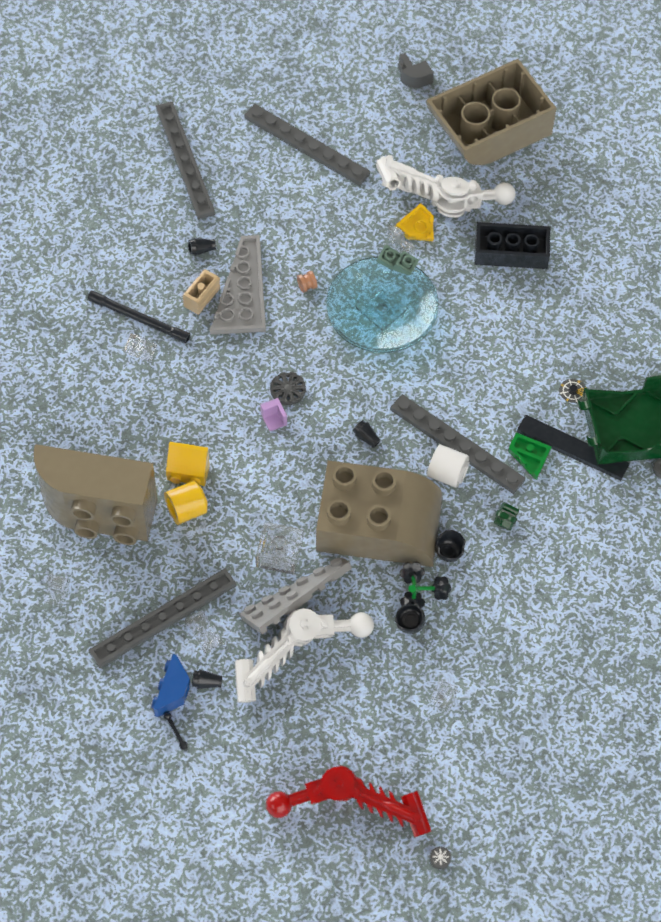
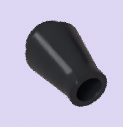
M192 238V240H188L190 255L194 254V256L216 250L215 239Z
M364 420L360 421L353 429L355 436L369 444L372 448H375L381 441L370 424Z
M201 669L199 671L194 670L192 687H197V689L221 688L222 675H216Z

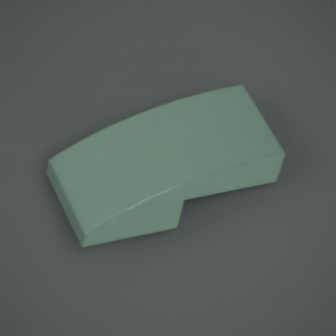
M385 245L376 262L394 271L411 275L419 259L404 250L401 254Z

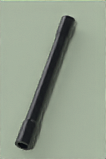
M93 290L88 294L87 300L99 306L109 308L183 343H187L190 339L191 333L180 328L170 326Z

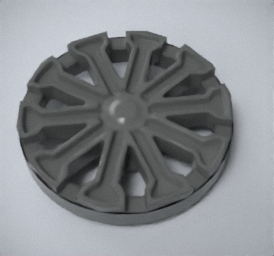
M282 372L272 380L270 392L273 399L278 398L281 404L293 405L300 402L305 396L306 385L303 378L297 375V373Z

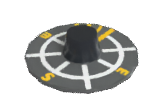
M567 379L561 383L559 393L564 400L578 403V400L582 401L586 386L580 380Z

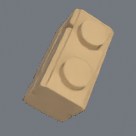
M204 269L183 294L184 307L199 315L220 290V278Z

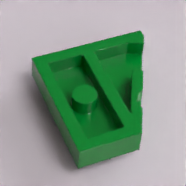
M515 433L508 452L537 480L552 446Z

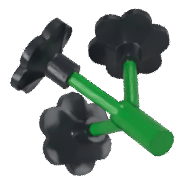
M406 562L403 565V569L400 570V576L404 578L405 583H412V585L408 587L409 591L400 599V605L413 604L423 608L425 600L422 599L419 591L431 590L434 593L435 599L446 600L448 593L451 591L448 578L437 576L434 579L433 585L419 586L417 583L421 581V577L425 574L424 568L421 567L419 562Z

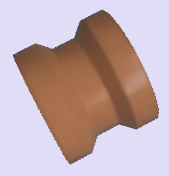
M308 271L305 275H297V282L303 293L307 292L310 288L316 289L318 287L316 277L312 271Z

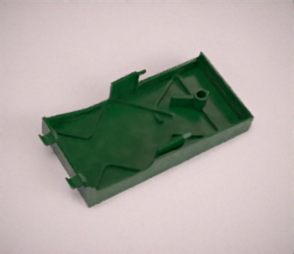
M661 375L646 377L640 390L608 391L584 389L582 402L578 400L579 409L585 412L591 438L588 436L586 438L588 445L594 448L597 465L661 458Z

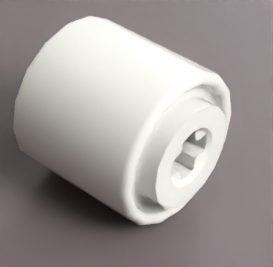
M439 444L428 467L427 477L457 488L463 482L470 464L468 462L469 456Z

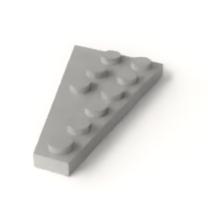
M260 235L241 236L213 324L209 331L210 335L266 332Z
M335 558L330 561L329 565L315 569L309 576L300 577L296 580V583L280 588L276 594L265 596L261 599V602L249 605L244 608L243 612L239 613L242 621L263 635L267 632V626L270 624L276 625L281 621L280 618L283 614H291L313 598V592L324 590L326 588L325 583L336 581L351 570L350 562L344 558Z

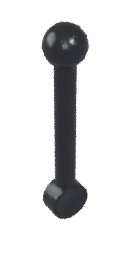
M165 712L163 717L169 722L180 743V749H187L188 744L181 738L171 719V713Z

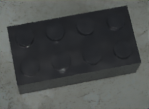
M477 222L474 265L548 269L550 259V226Z

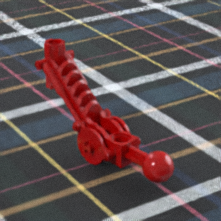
M341 765L326 770L322 778L306 783V789L289 795L282 791H276L270 794L266 800L267 812L272 817L284 818L290 813L293 806L308 801L314 805L328 799L346 802L354 798L363 810V803H366L372 814H374L373 807H375L383 819L384 811L393 823V816H396L402 827H404L403 820L409 822L414 837L432 832L418 791L401 796L402 804L396 801L391 791H389L390 798L386 797L383 788L380 786V794L376 792L373 784L370 782V789H367L361 778L355 776L354 772L348 767Z

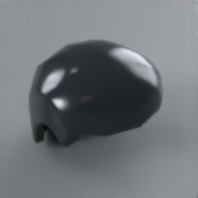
M446 530L437 538L435 552L443 561L456 562L464 553L466 541L461 533L455 530Z
M407 604L396 612L395 623L403 633H418L425 625V613L418 605Z

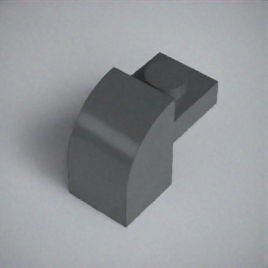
M406 53L399 55L397 67L401 73L400 81L404 85L411 88H422L433 83L434 72L426 60L413 65Z

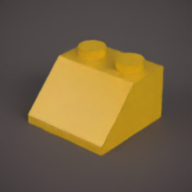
M170 442L166 466L167 480L175 484L195 481L198 485L205 486L210 467L208 447Z

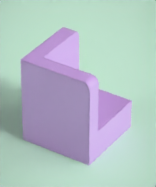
M278 398L260 404L261 415L269 431L287 425V415Z

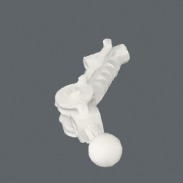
M391 155L383 156L376 162V167L383 179L382 186L388 187L389 190H396L398 188L432 200V206H437V210L447 217H460L465 211L470 212L471 209L480 208L482 200H495L500 205H508L514 201L516 196L515 188L510 183L503 182L498 184L495 189L481 190L475 180L467 182L459 177L443 178L442 175H436V178L393 160Z
M305 608L293 611L284 621L278 639L274 636L271 647L269 643L265 646L264 655L262 651L258 653L255 666H253L252 659L235 661L237 702H255V685L258 683L259 687L262 688L265 677L267 681L271 679L272 669L274 674H276L279 669V662L283 666L286 662V656L288 659L292 657L294 646L302 647L313 639L331 638L335 635L334 632L351 631L356 637H367L374 629L372 617L367 613L359 612L355 613L349 620H333V614L317 615L314 611Z

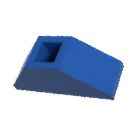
M172 654L171 660H167L164 672H166L165 677L160 679L158 690H160L158 697L155 696L152 701L151 708L154 710V716L160 717L165 712H170L184 705L191 687L190 678L176 654Z

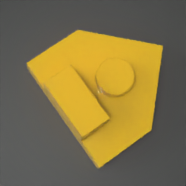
M422 203L395 225L397 230L407 240H434V215Z

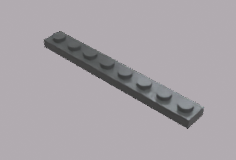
M173 101L156 105L157 114L197 219L214 216V207Z
M254 104L244 114V119L358 186L370 175V170L257 104Z
M403 394L390 407L392 412L439 444L467 454L469 456L468 462H470L471 466L512 494L525 482L526 478Z
M224 568L90 648L88 652L100 669L236 587V582L227 569Z

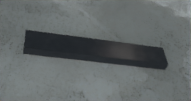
M525 415L517 429V433L552 446L551 449L621 481L629 468L630 463L627 461L597 465L593 446H589L588 443L528 415Z

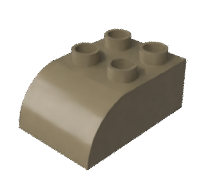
M515 59L426 100L429 111L466 161L472 165L490 164L552 135L556 107L519 59Z
M35 444L34 463L44 505L54 520L69 529H74L78 536L87 539H94L99 533L111 535L116 542L124 545H134L137 540L148 541L158 501L153 463Z
M328 460L316 528V551L399 563H413L416 561L421 566L434 567L435 543L438 537L443 500L442 491L433 481L410 471Z

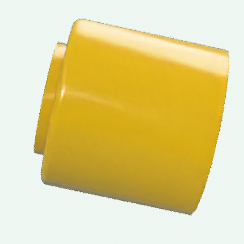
M195 481L164 492L167 508L177 525L204 515L208 511L205 493Z

